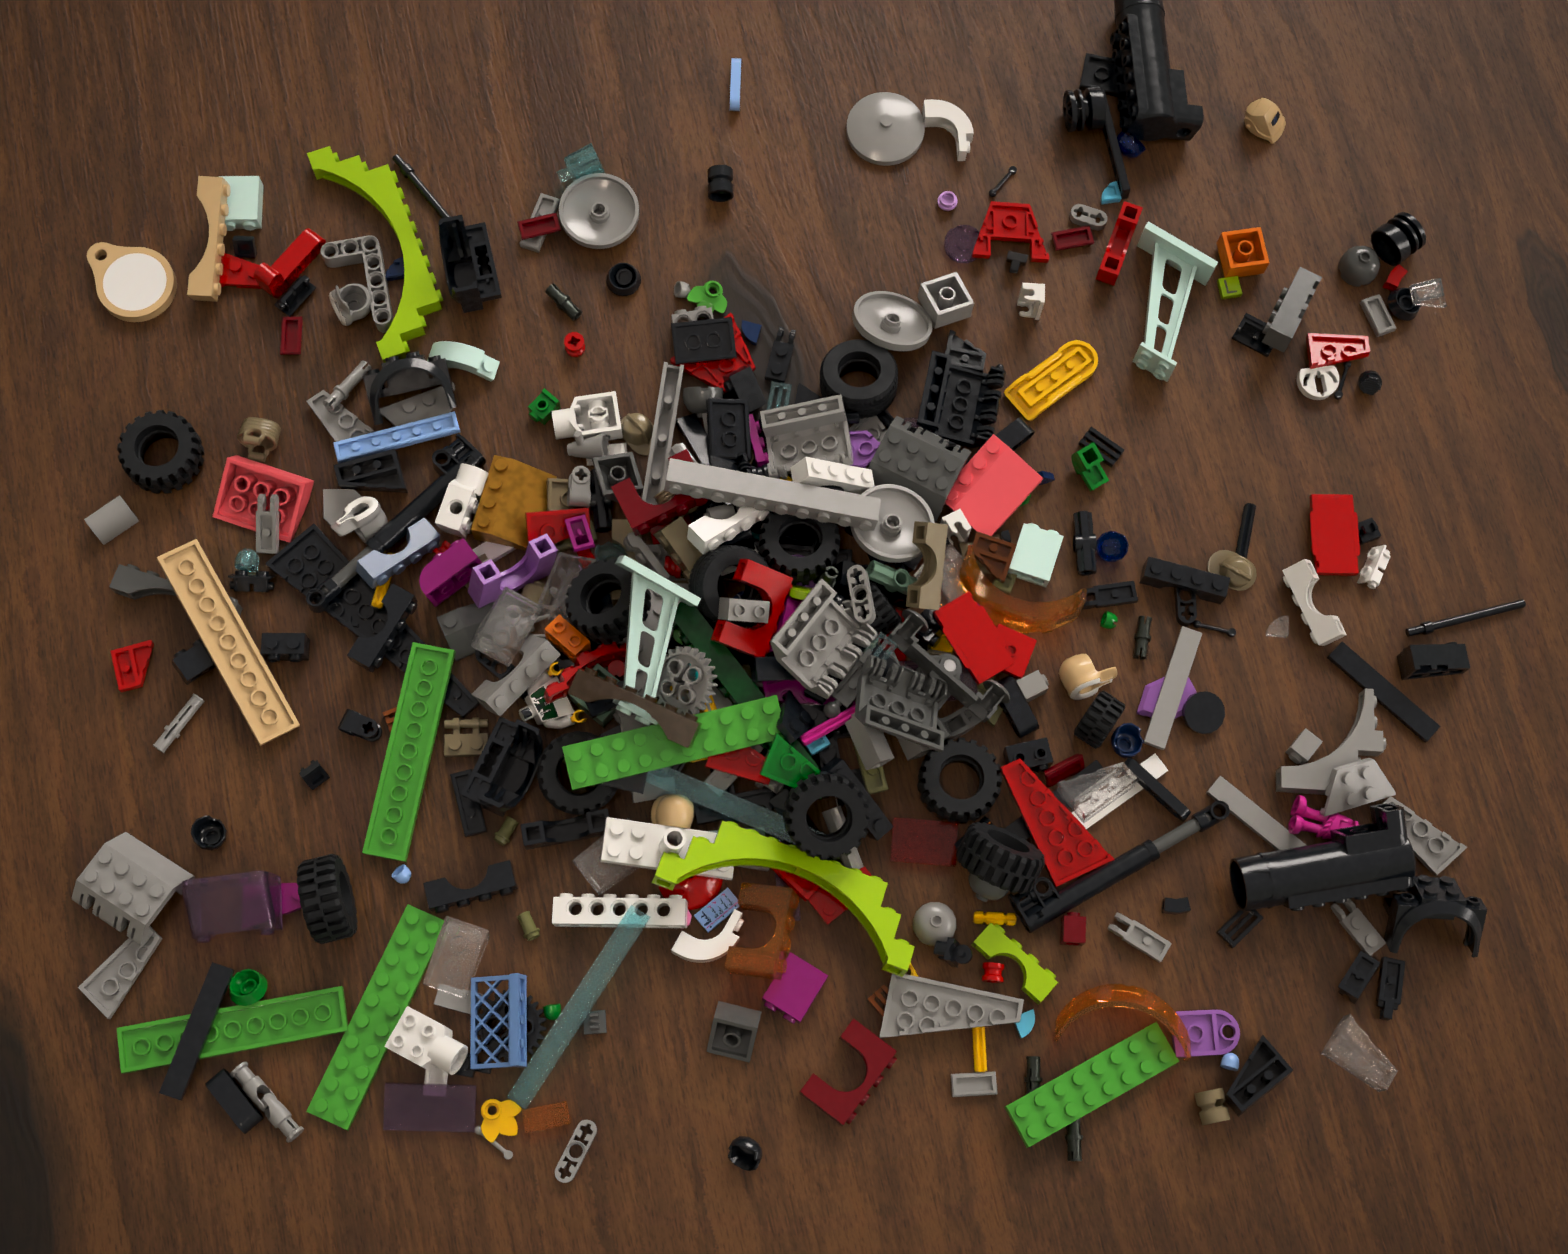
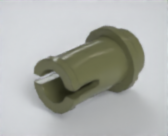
M507 816L499 831L494 833V840L505 846L506 843L510 842L509 838L519 823Z
M530 911L523 912L517 916L525 933L523 935L524 938L531 941L540 936V928L536 927Z

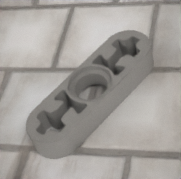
M854 565L847 571L854 617L861 625L867 623L871 625L875 621L876 613L869 576L862 566ZM857 572L861 573V575H859V581L861 584L859 585L858 581L854 578ZM865 590L866 597L863 600H857V593ZM861 606H864L865 610L869 613L866 615V619H863L861 617L864 615V611Z
M582 1120L577 1125L555 1168V1177L558 1181L569 1183L575 1178L597 1134V1126L593 1121ZM590 1124V1129L593 1133L586 1135L584 1141H588V1144L585 1146L582 1142L575 1140L576 1136L581 1138L583 1135L581 1127H586ZM575 1144L580 1145L583 1149V1153L579 1158H573L570 1155V1148ZM567 1156L569 1160L578 1163L576 1167L571 1164L569 1172L572 1173L571 1176H566L562 1179V1173L559 1170L560 1168H566L568 1162H565L564 1159Z

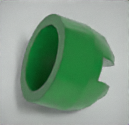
M1105 611L1100 626L1106 629L1116 627L1113 622H1118L1117 616Z
M561 1004L543 1006L545 1017L549 1020H556L561 1014Z

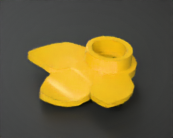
M489 1099L483 1103L481 1115L484 1120L481 1130L489 1142L493 1143L499 1133L506 1136L517 1135L518 1125L514 1116L519 1114L522 1109L515 1101L505 1100L500 1102L496 1099ZM492 1106L497 1109L494 1115L488 1113V1109Z

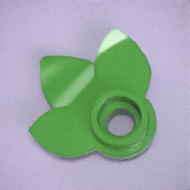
M708 281L704 286L694 287L687 297V301L697 303V307H711L712 313L715 310L723 314L727 307V300L722 295L723 288L716 281ZM714 289L716 293L711 294L709 290Z

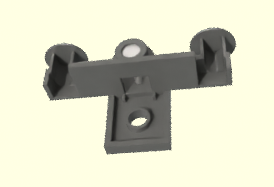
M905 609L902 611L905 621L902 624L899 623L886 639L918 665L915 671L925 675L920 691H924L927 681L931 677L948 684L947 695L938 703V710L952 695L985 723L998 709L997 706L1000 702L1009 703L1010 695L1007 689L997 681H984L983 685L986 692L983 695L979 691L975 694L960 681L962 672L960 660L952 654L930 655L917 644L919 639L915 635L918 631L922 633L928 632L926 620L914 610Z

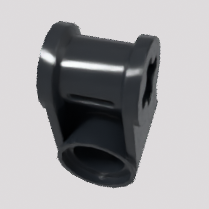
M346 709L338 726L340 731L370 742H375L382 736V728L375 720L350 709ZM368 728H369V729L374 728V731H373V732H372V731L367 732Z

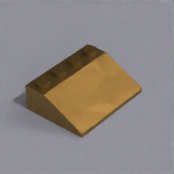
M494 455L471 527L474 540L506 545L526 551L528 544L525 512L547 511L546 480L547 478H557V476L515 459Z

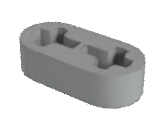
M1083 204L1074 205L1070 211L1069 217L1074 224L1083 227L1090 225L1092 230H1102L1107 223L1105 212ZM1078 211L1082 212L1080 217L1076 216ZM1096 218H1100L1099 223L1095 222Z

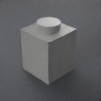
M1039 670L1016 681L1027 703L1045 694L1048 690V680L1044 674H1040Z
M1305 728L1289 746L1286 753L1294 763L1303 765L1311 758L1323 741Z

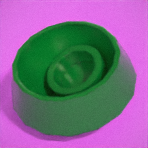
M241 970L230 981L229 996L237 1005H252L265 995L268 982L264 975L255 970Z

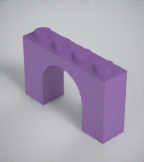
M546 533L529 541L524 557L506 571L500 573L492 559L473 567L468 588L469 595L479 609L523 588L528 583H534V581L550 575L558 549Z

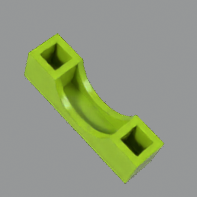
M990 923L971 945L987 960L996 956H1006L1016 961L1023 972L1021 990L1037 1004L1041 1003L1058 983L1055 980V974L1046 968L1044 970L1039 966V961L1035 956L1030 953L1027 955L1022 951V945L1012 938L1010 940L1004 935L1006 932L1001 926Z

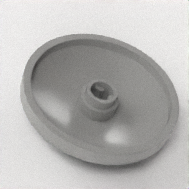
M890 92L874 93L859 100L851 109L846 126L847 139L855 153L870 163L883 166L900 164L910 159L919 150L925 132L924 119L918 107L906 97Z
M605 173L588 174L572 182L562 194L559 203L560 222L566 234L576 243L592 249L610 248L625 241L635 230L639 220L638 199L633 189L624 180Z
M874 291L864 294L856 301L852 312V320L859 333L870 342L885 349L894 351L916 350L927 343L932 332V321L926 310L914 300L898 293Z
M894 484L877 485L863 492L861 495L881 498L878 523L874 531H864L850 526L859 546L869 555L892 563L910 561L921 555V550L912 543L914 522L934 523L932 511L925 500L914 491Z

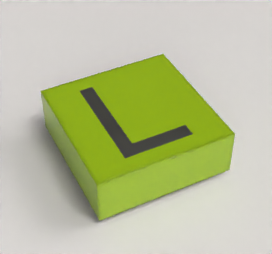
M1238 276L1218 279L1217 284L1221 300L1241 297L1242 290Z

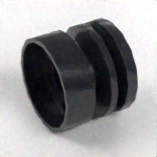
M1100 87L1086 88L1083 95L1080 89H1076L1074 92L1072 90L1064 92L1063 118L1068 132H1074L1076 129L1082 131L1085 124L1088 130L1102 129L1104 127L1106 109L1104 95Z
M1406 212L1396 214L1386 224L1381 225L1371 234V244L1374 251L1382 261L1392 266L1401 264L1410 254H1414L1426 243L1423 227L1415 217Z

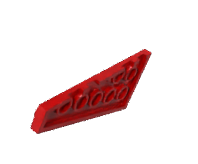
M1021 758L1000 767L1035 846L1044 855V865L1054 887L1115 860L1063 803L1054 796L1049 788L1038 779Z

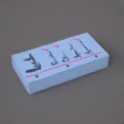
M727 887L698 911L694 917L709 933L732 914L734 909H738L742 903Z

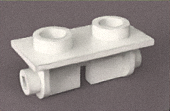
M1386 545L1372 547L1368 552V558L1360 571L1358 584L1367 582V586L1371 589L1379 586L1384 573L1379 571L1378 568L1385 570L1391 557L1389 555L1390 551L1386 550Z

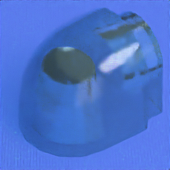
M242 549L236 555L234 566L237 570L256 572L259 568V556L252 549Z

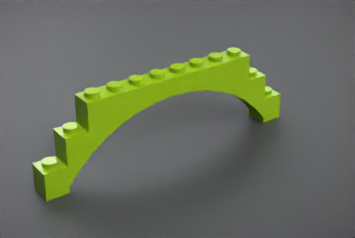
M330 146L309 152L307 155L317 180L323 178L338 183L364 197L386 218L400 242L404 260L402 298L389 329L382 340L377 341L376 344L383 363H386L385 358L399 356V359L406 358V353L410 352L406 341L426 335L423 327L427 325L423 316L442 310L440 302L443 301L440 290H435L434 284H437L433 272H428L427 267H430L427 255L422 256L421 250H424L421 239H416L414 233H417L414 221H409L408 216H411L408 205H403L402 200L405 199L401 187L397 188L395 184L399 182L395 170L390 171L388 164L369 170L366 161L361 162L359 155L340 161L337 152L332 153Z
M722 821L714 843H711L707 838L693 836L684 859L673 852H663L652 883L672 891L676 884L694 875L717 868L740 865L774 868L811 881L832 894L858 919L879 953L883 963L881 970L903 977L908 971L915 946L910 945L906 940L894 939L901 914L896 913L892 908L881 907L888 883L884 882L880 877L865 875L859 869L844 867L835 860L828 861L820 860L817 856L814 858L810 857L805 851L802 852L798 849L796 845H786L777 838L762 836L756 830L741 828L732 821Z

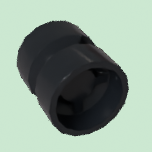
M714 165L708 169V198L710 200L725 202L734 197L733 184L731 183L733 181V169L727 165Z

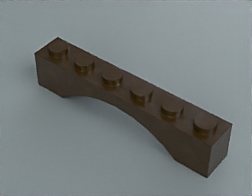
M586 667L585 670L578 669L568 694L586 702L616 699L635 704L647 711L659 723L669 740L686 748L692 747L702 723L697 721L698 717L687 712L685 715L677 712V707L668 703L665 706L657 703V698L648 694L645 697L638 695L637 689L628 685L623 688L617 685L618 681L606 676L603 679L597 676L598 671L589 667Z

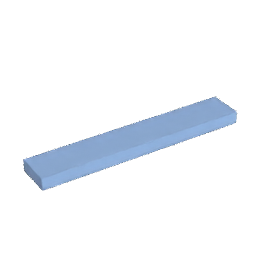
M454 411L333 442L337 461L342 463L460 433V428Z

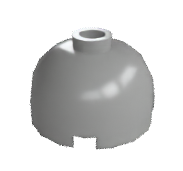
M929 902L922 905L916 911L913 918L914 933L923 944L928 946H935L936 940L947 942L948 937L952 938L957 928L956 917L953 911L947 905L940 902Z

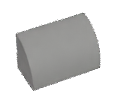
M120 495L84 519L103 545L139 522Z

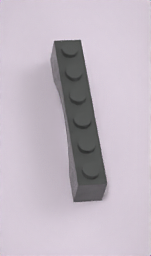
M119 564L109 586L115 594L134 600L157 594L177 596L167 578H161L159 574L147 570L146 573L139 571L140 568L131 564H127V566ZM229 596L240 616L243 608L237 599Z

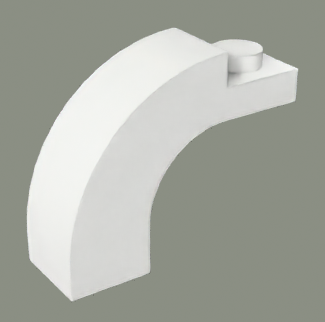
M924 100L922 114L925 127H941L948 130L956 141L957 161H965L967 153H970V143H972L974 134L972 124L967 115L952 103L943 100Z
M734 909L722 932L712 939H697L682 931L671 952L684 960L696 963L711 962L725 956L739 941V936L733 932H738L744 922L741 919L742 913Z

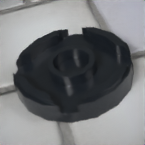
M1208 691L1196 692L1190 695L1183 705L1182 717L1186 726L1199 734L1212 733L1223 724L1225 707L1222 700L1216 694Z

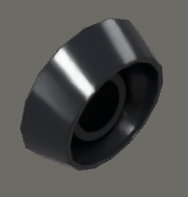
M618 263L609 270L606 276V283L612 293L618 296H628L638 290L641 284V276L633 265Z
M1410 288L1395 289L1388 296L1389 309L1397 318L1410 321L1416 317L1421 307V301L1415 291Z

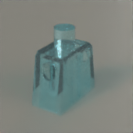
M592 143L566 156L564 161L567 167L557 171L561 183L571 178L575 181L588 174L605 173Z

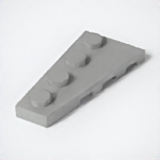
M325 390L307 400L308 405L335 442L374 432L372 428L359 420L356 415L344 408L341 403L333 411L328 410L327 408L332 402L326 407L323 405V401L330 395Z
M1390 796L1382 803H1393L1404 807L1407 835L1414 855L1434 876H1437L1467 848L1462 843L1453 840L1444 831L1441 832L1432 826V823L1426 819L1423 820L1417 816L1414 811Z
M151 926L148 928L154 933L144 945L141 946L133 941V938H128L78 987L108 1019L112 1018L163 939Z

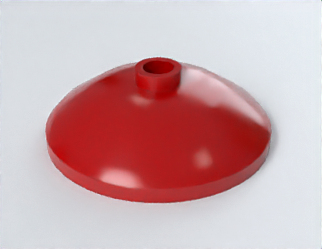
M694 875L692 878H687L676 884L673 891L659 885L658 887L664 898H669V895H682V899H686L688 902V910H697L706 906L719 894L723 879Z

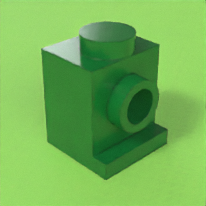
M544 388L542 393L528 406V415L536 423L539 421L545 425L552 418V411L561 409L560 401Z

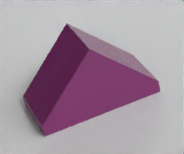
M585 514L565 519L573 552L595 547Z

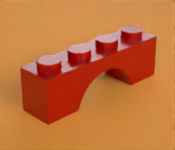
M1126 201L1123 202L1096 280L1115 285L1143 207Z

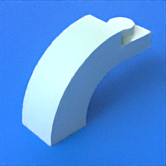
M452 341L433 343L429 357L440 355L441 359L446 358L448 369L466 370L490 382L494 380L500 363L485 355V351L479 348Z

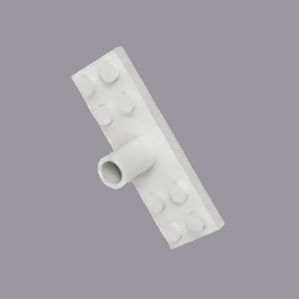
M607 817L600 862L656 870L663 852H673L684 859L693 836L704 837L711 843H714L717 833ZM734 866L705 871L697 874V876L732 880Z

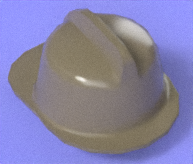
M628 413L620 421L623 439L637 454L647 456L650 451L654 425L643 414Z
M1219 550L1209 558L1208 572L1229 577V588L1241 591L1250 588L1254 584L1257 577L1256 568L1248 559L1229 550Z

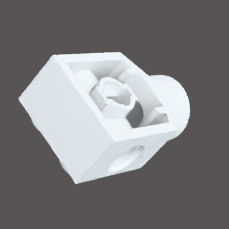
M616 391L574 397L570 408L552 411L556 439L574 437L576 431H581L584 439L603 433L607 435L608 440L623 438Z
M461 463L456 478L448 484L435 520V524L442 531L465 539L467 534H471L472 520L476 514L480 497L489 475L488 472L478 467Z
M408 1006L384 1046L428 1071L438 1067L450 1075H454L459 1071L468 1054V1047L452 1038L453 1031Z

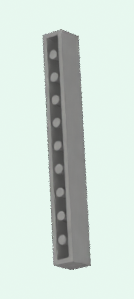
M670 458L664 491L676 495L684 494L697 499L705 498L717 503L726 502L738 507L747 506L759 511L768 510L780 515H794L801 519H815L822 523H836L843 527L851 526L864 531L875 530L881 498Z

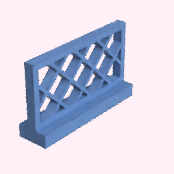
M513 973L510 975L471 978L470 1069L527 1067V976ZM508 980V990L502 995L496 987L502 981ZM485 982L490 987L483 996L478 993V983ZM494 991L500 999L492 1007L486 999ZM503 1002L508 1005V1013L504 1018L496 1011ZM482 1004L490 1010L483 1019L478 1016V1008ZM494 1014L500 1022L492 1030L486 1022ZM503 1025L508 1028V1036L504 1041L496 1034ZM482 1026L490 1033L483 1042L477 1038V1033ZM492 1037L500 1043L493 1053L486 1047V1044ZM503 1048L508 1051V1062H501L496 1057ZM483 1049L490 1057L484 1064H477V1055Z

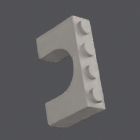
M531 634L517 648L523 658L514 670L497 682H491L486 679L472 693V696L486 710L501 716L561 655L547 639Z
M855 713L851 715L852 718L845 722V725L865 769L879 768L894 759L884 732L863 725L855 717ZM897 737L907 761L921 758L930 750H933Z

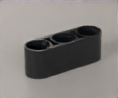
M1019 417L995 436L1015 451L1028 441L1035 432L1022 417Z
M1009 675L997 681L1007 689L1010 695L1009 703L1000 702L999 705L1003 708V712L1016 735L1022 738L1038 730V721L1014 678Z
M223 1068L205 1083L211 1094L244 1134L264 1119L261 1112L226 1069Z

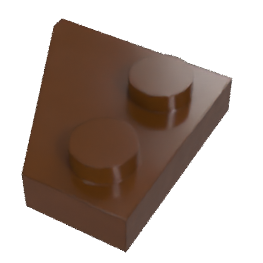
M976 532L970 554L997 580L1004 584L1017 545Z

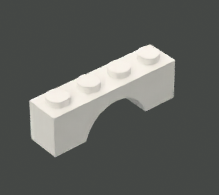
M805 457L790 467L793 482L818 487L828 485L840 486L844 489V492L860 495L875 486L871 469Z
M737 506V513L727 519H713L705 515L688 525L687 539L704 555L709 551L717 549L722 543L732 540L740 532L747 531L758 521L765 520L769 511H759L752 507Z
M1303 559L1282 570L1285 575L1283 580L1286 586L1290 587L1293 592L1292 599L1296 606H1300L1303 612L1301 618L1306 625H1309L1312 631L1310 636L1315 644L1318 643L1319 646H1325L1346 636L1347 634L1338 616L1323 615L1313 605L1312 590L1319 577L1311 560Z

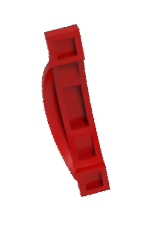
M613 642L610 645L601 644L594 651L580 653L576 658L575 665L567 667L562 671L559 679L560 683L553 682L546 687L543 696L546 703L549 704L567 696L578 669L585 670L586 667L593 669L597 663L602 667H606L614 660H620L625 663L626 643L621 645L620 649L616 642Z

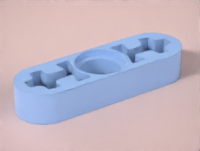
M731 58L730 111H740L741 58Z

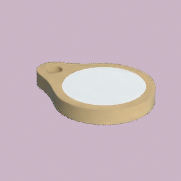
M105 242L95 243L87 251V260L95 277L97 295L106 310L114 317L127 322H144L162 314L172 303L177 289L176 276L166 258L157 251L145 247L116 246ZM102 255H107L104 260H99Z

